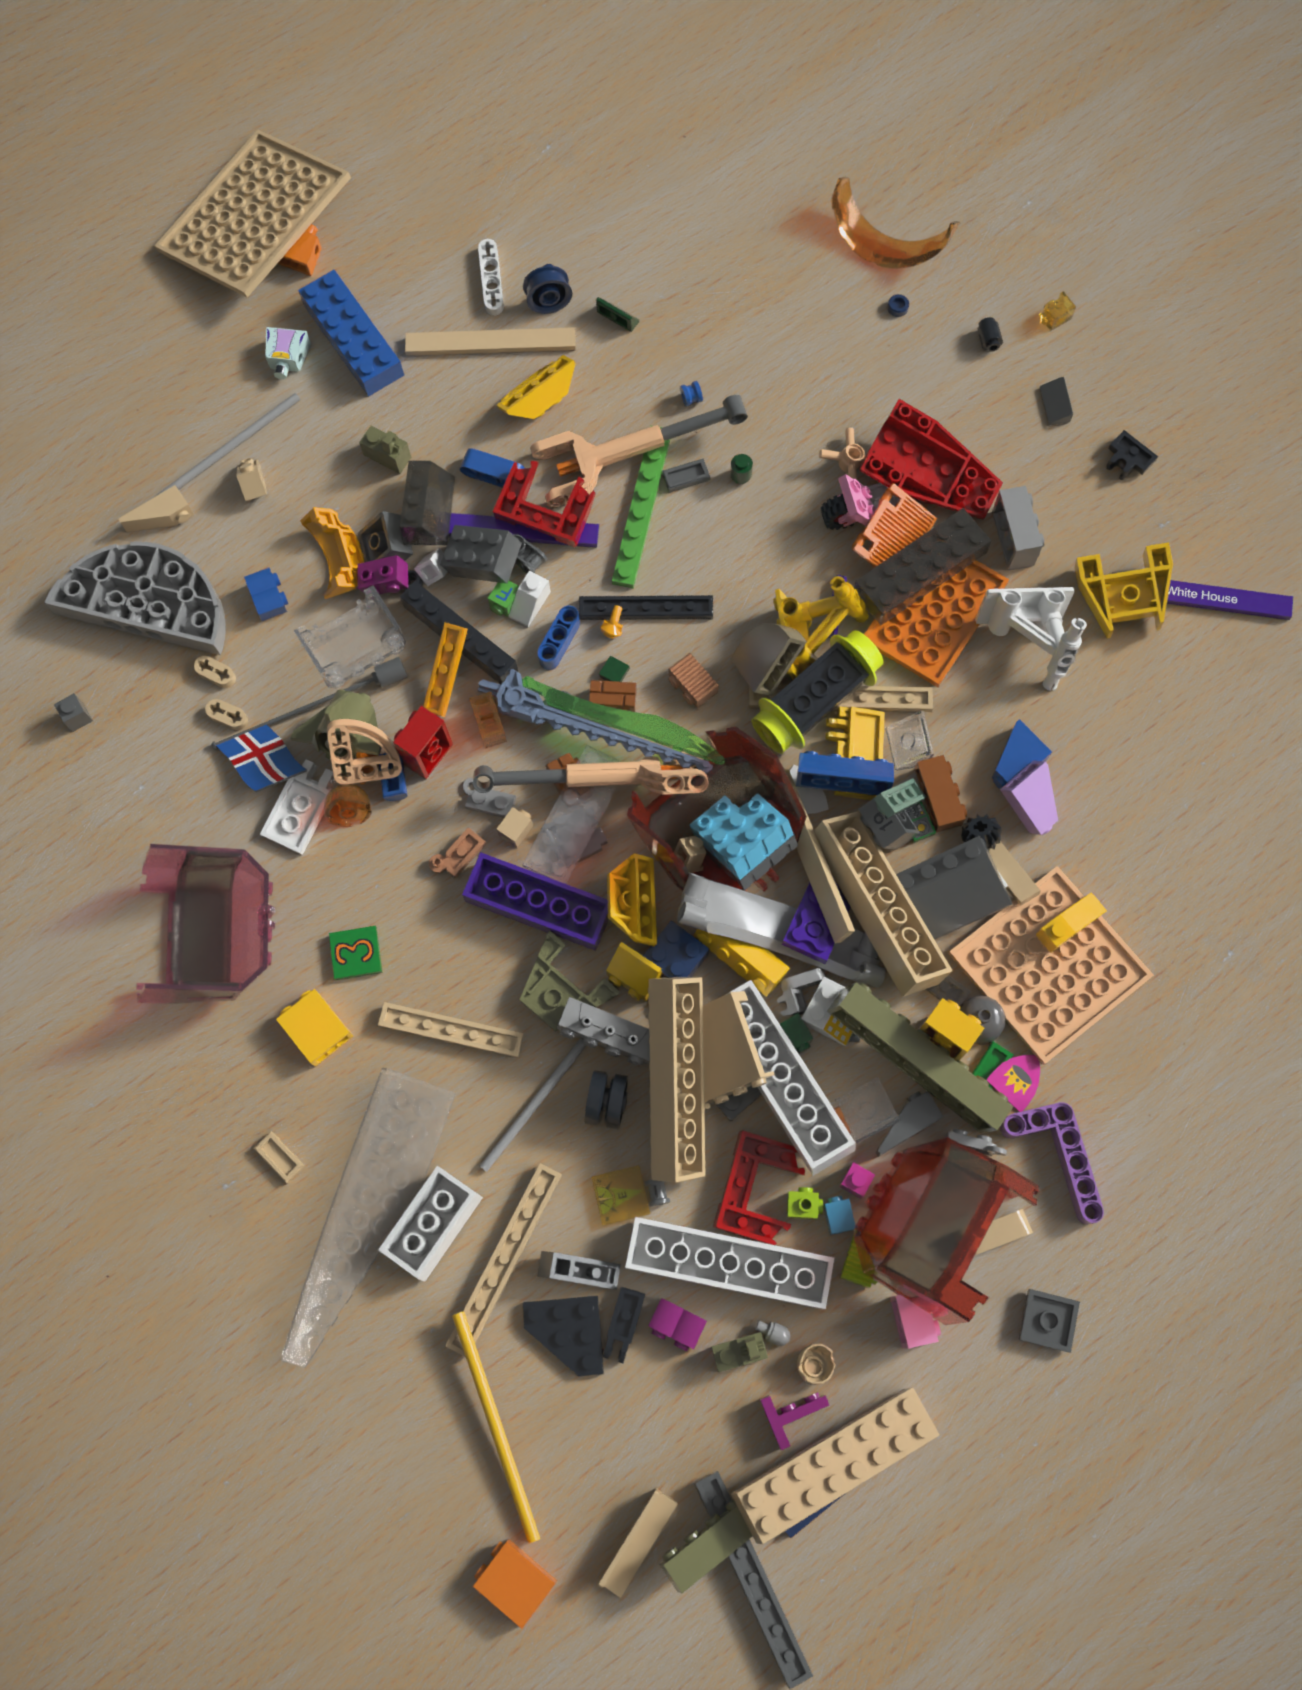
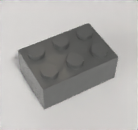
M454 525L440 565L454 577L507 584L522 543L507 530Z

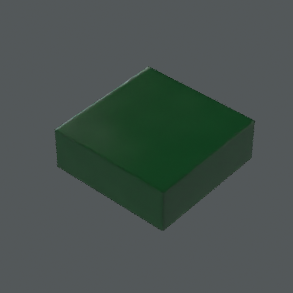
M610 656L601 669L599 677L606 681L622 682L630 666Z

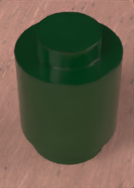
M737 454L732 458L730 476L735 483L745 484L751 479L752 459L746 454Z

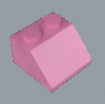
M902 1295L890 1297L902 1348L909 1349L939 1342L937 1337L941 1335L939 1323L937 1320H933L931 1314Z

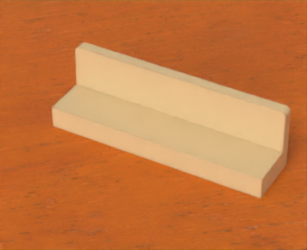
M657 1488L655 1489L598 1583L599 1587L603 1588L604 1586L619 1598L622 1597L676 1508L677 1502Z

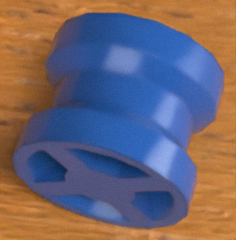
M693 381L688 386L685 384L680 386L681 397L686 407L691 406L693 402H703V395L698 381Z

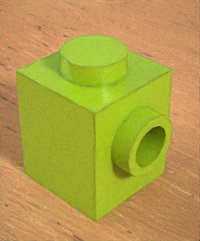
M798 1187V1192L789 1191L787 1193V1218L817 1220L818 1214H823V1199H819V1193H814L813 1188Z

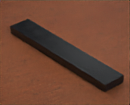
M713 595L579 596V620H610L615 605L622 607L619 620L713 619Z

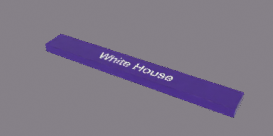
M1170 580L1167 604L1290 620L1293 611V596Z

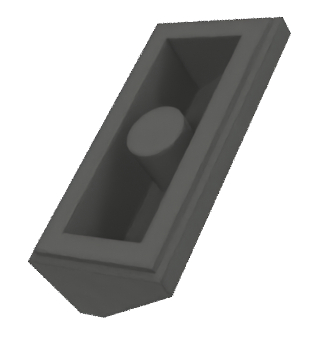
M1060 377L1041 385L1039 388L1048 424L1055 425L1070 422L1073 410L1065 378Z

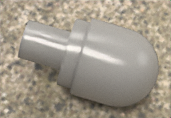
M758 1321L755 1330L763 1333L764 1339H767L768 1342L777 1346H784L789 1342L790 1332L785 1326L776 1322H770L768 1325Z

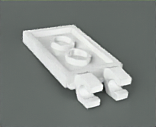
M307 759L302 766L308 771L288 779L260 833L261 836L303 855L334 795V789L331 787L335 783L333 771L325 769L319 782L312 780L311 778L314 776L318 766Z

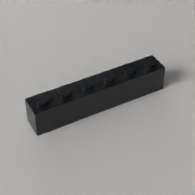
M416 581L400 596L404 608L440 637L444 622L467 628L462 654L500 685L506 680L510 670L514 669L518 672L516 660Z

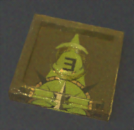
M639 1165L591 1177L602 1226L651 1214Z

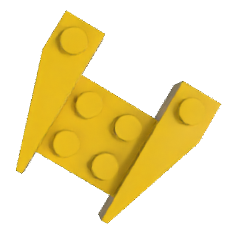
M1169 542L1145 547L1142 555L1144 569L1108 575L1103 574L1100 554L1077 557L1074 567L1078 588L1107 639L1111 638L1114 631L1112 623L1154 617L1156 631L1161 629L1165 618L1173 568Z

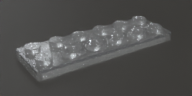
M586 745L577 764L621 761ZM565 784L522 866L532 872L567 884L618 786L568 788V785Z

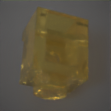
M1063 291L1057 300H1051L1044 306V311L1039 314L1040 321L1052 331L1072 319L1076 306Z

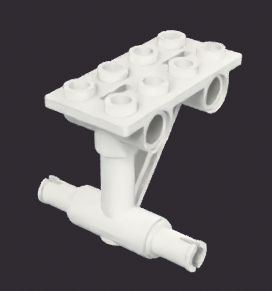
M1073 587L988 589L975 618L976 624H988L990 631L997 636L1006 635L1010 627H1013L1052 655L1047 666L1048 674L1043 681L1044 688L1050 691L1051 688L1052 690L1057 688L1060 678L1066 676L1070 666L1075 662V655L1082 643L1081 635L1087 626L1083 619L1078 618L1076 620L1074 618L1068 631L1064 632L1062 627V618L1075 592Z

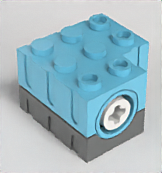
M758 793L741 808L733 804L727 796H723L689 825L694 836L696 835V837L703 841L706 855L716 865L724 869L731 879L738 882L744 891L755 880L757 881L768 872V869L781 861L788 852L798 846L788 819Z

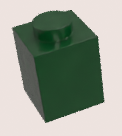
M799 1013L780 1023V1026L798 1054L811 1047L810 1043L813 1041V1036Z

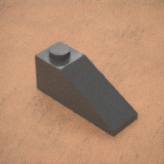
M918 1091L907 1098L909 1103L903 1107L876 1151L878 1157L943 1118L942 1113L928 1091L922 1095Z
M541 1251L537 1277L617 1290L621 1264Z

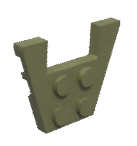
M549 931L519 1001L556 1032L558 1031L556 1028L569 997L597 1008L617 996L620 991L605 978L601 980L588 996L580 991L551 965V962L564 949L566 944Z

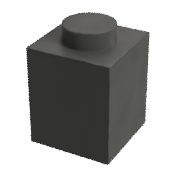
M75 693L54 704L63 723L73 732L93 721L84 703Z

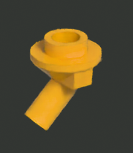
M615 605L610 620L604 619L600 627L604 636L616 638L622 635L623 625L618 623L622 607Z

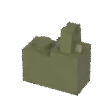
M370 426L359 441L364 456L401 474L412 458L407 442L398 438L391 431L385 433Z
M761 1332L711 1346L718 1372L768 1358Z

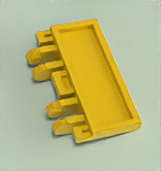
M839 707L838 717L847 718L848 720L829 718L826 719V726L843 729L844 733L827 732L825 733V739L837 742L836 754L841 755V757L851 758L853 756H860L865 758V760L871 761L883 759L885 712L857 707ZM834 791V795L872 800L876 797V795Z

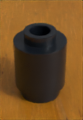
M993 317L984 318L979 322L977 331L982 349L993 352L998 350L1003 344V338L998 322Z

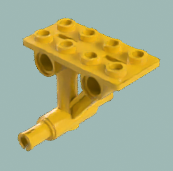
M840 576L834 577L830 582L831 588L834 590V596L814 602L805 601L799 603L795 598H787L780 589L775 590L776 598H773V603L776 611L779 613V618L776 620L777 624L797 630L807 641L786 673L791 676L792 680L817 660L814 653L847 614L855 617V620L860 623L865 622L869 617L865 602L858 595L857 590ZM827 615L810 636L809 628L814 618Z

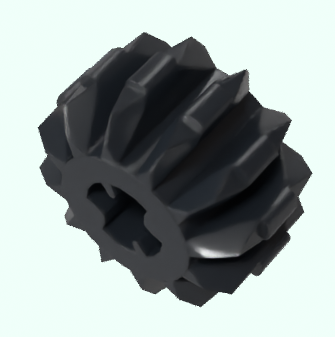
M977 814L975 819L968 817L967 823L963 824L961 837L965 843L980 836L987 848L995 850L996 844H999L1001 841L1002 830L996 818H990L988 814L980 817Z

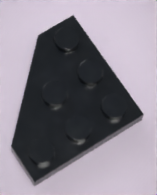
M598 1296L523 1302L524 1329L577 1376L604 1374Z

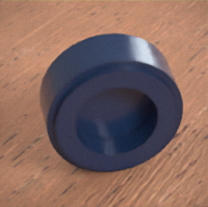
M901 294L893 295L888 301V312L895 317L904 316L909 309L907 297Z

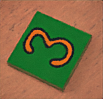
M376 925L329 933L335 980L383 973Z

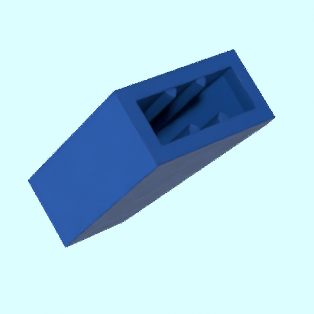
M1020 719L1015 723L992 776L994 784L999 789L1005 786L1033 760L1046 761L1052 753Z

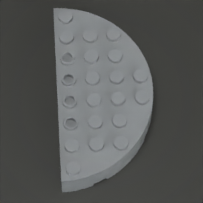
M135 541L119 546L113 544L91 552L69 567L70 571L62 579L59 578L44 602L52 613L217 655H221L224 647L226 622L222 603L217 592L197 564L186 558L179 551L164 545Z

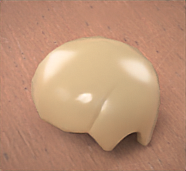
M810 1344L801 1350L797 1357V1369L802 1380L811 1385L823 1384L831 1378L836 1364L832 1355L833 1351L824 1344Z

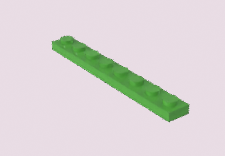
M670 439L664 441L663 447L643 454L612 578V585L634 589Z

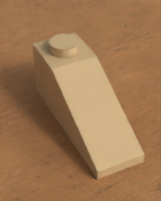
M176 485L118 518V520L127 532L176 526L186 522L194 513Z

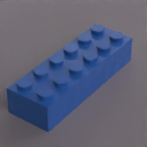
M335 269L298 290L303 305L368 397L405 376L401 361Z

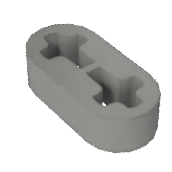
M817 968L780 981L783 992L789 989L802 990L820 984L823 977L826 976L822 968Z

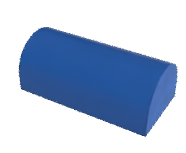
M401 758V773L397 777L381 780L383 798L387 801H399L408 796L404 764ZM393 763L388 764V769H393Z

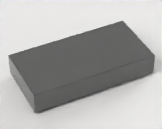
M704 458L662 471V476L669 493L710 481V475Z

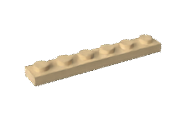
M387 1002L383 1004L378 1022L379 1027L515 1058L519 1057L524 1038L523 1033Z

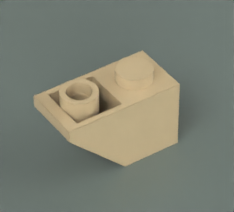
M252 458L241 460L240 464L237 465L236 476L245 500L267 495V488L259 460H253Z

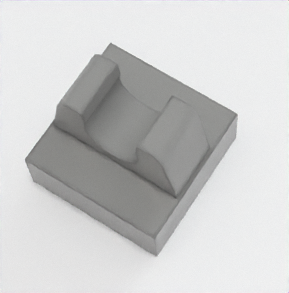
M801 989L786 990L777 999L778 1003L786 1002L787 1009L781 1012L783 1016L796 1015L798 1013L802 1015L807 1009Z

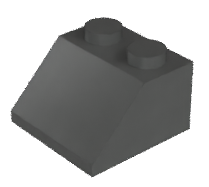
M382 511L358 532L364 563L395 555L406 561L413 555L404 515Z

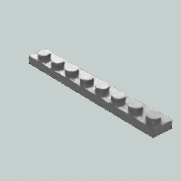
M718 1471L694 1483L709 1518L716 1513L720 1516L727 1510L725 1506L731 1501V1498ZM749 1539L730 1554L728 1559L788 1689H792L813 1677V1674Z

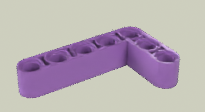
M1059 1102L1007 1116L1000 1126V1131L1004 1137L1009 1139L1051 1130L1078 1220L1086 1225L1099 1222L1103 1218L1104 1209L1072 1107L1067 1103ZM1056 1109H1061L1065 1113L1064 1121L1056 1118ZM1032 1115H1038L1041 1118L1042 1124L1040 1127L1032 1123ZM1009 1120L1017 1123L1018 1131L1016 1133L1008 1129L1007 1123ZM1063 1133L1071 1135L1073 1139L1071 1145L1063 1142ZM1071 1157L1079 1160L1080 1167L1078 1170L1071 1167ZM1079 1181L1087 1185L1086 1194H1081L1078 1191L1077 1184ZM1086 1206H1091L1094 1209L1095 1216L1093 1219H1089L1085 1215Z

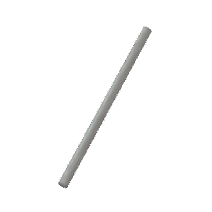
M296 393L291 395L157 495L176 485L178 490L300 401L299 396Z
M580 1038L480 1164L482 1169L487 1172L584 1050L586 1045L582 1044L583 1039Z

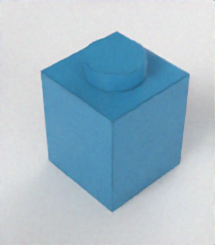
M842 1196L828 1198V1203L824 1204L823 1208L829 1234L834 1235L855 1230L856 1225L850 1200H843Z

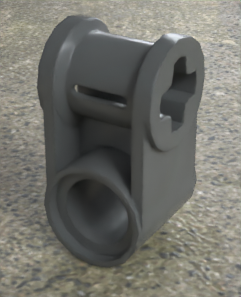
M514 534L522 543L515 564L526 574L529 571L535 573V570L542 563L547 562L546 555L522 536Z

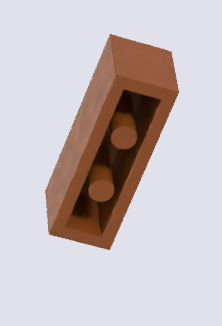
M944 755L918 761L914 771L921 790L927 796L924 800L936 833L962 826L966 819L965 817H967L965 805L960 804L958 798L960 791L957 783H953L950 762H946Z

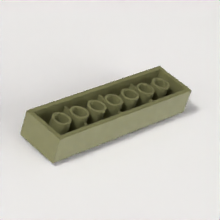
M855 982L842 989L828 1008L827 1012L978 1132L998 1130L1014 1107L1007 1102L1009 1099L999 1091H993L988 1087L989 1083L984 1078L974 1076L968 1071L969 1067L960 1060L955 1061L949 1056L950 1052L941 1045L936 1046L929 1040L930 1036L926 1032L912 1027L907 1017L902 1014L897 1015L890 1009L891 1005L888 1002L873 996L871 989L865 984Z

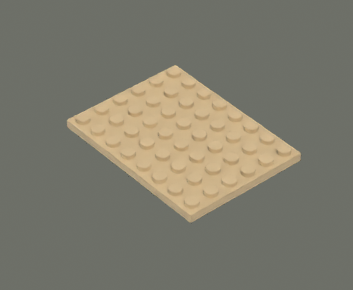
M257 130L154 247L159 253L248 298L351 179L348 171Z

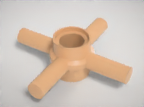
M846 428V448L841 452L820 449L819 458L838 461L839 467L843 471L848 472L849 477L857 480L856 469L862 464L865 453L860 445L855 444L854 429Z

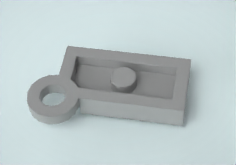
M468 778L463 783L464 792L468 795L465 804L466 809L505 818L511 808H514L517 799L516 795L495 790L487 793L469 790L468 786L473 783V778Z
M953 1129V1132L949 1131L945 1135L944 1144L991 1156L994 1154L1006 1156L1007 1154L1006 1149L996 1147V1144L991 1143L992 1138L988 1136L977 1135V1138L967 1136L968 1132L960 1129Z

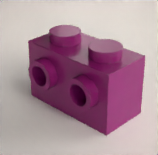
M397 555L358 564V589L368 597L375 598L379 597L380 594L397 593L408 588V563Z

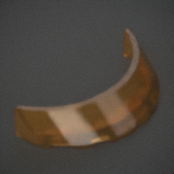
M848 177L838 178L831 198L832 209H834L836 222L839 227L838 230L842 238L847 241L853 248V251L861 258L885 268L913 267L930 260L948 245L960 224L959 221L951 222L947 230L928 239L918 241L899 240L881 233L864 218L853 198Z

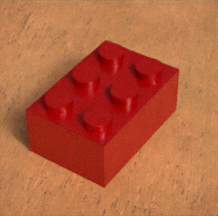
M420 706L417 711L415 710L411 713L407 725L404 729L398 730L393 741L403 764L424 779L430 776L453 745L444 720L423 706Z

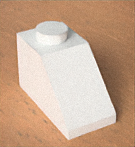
M529 571L517 590L509 618L529 627L551 592L549 580Z

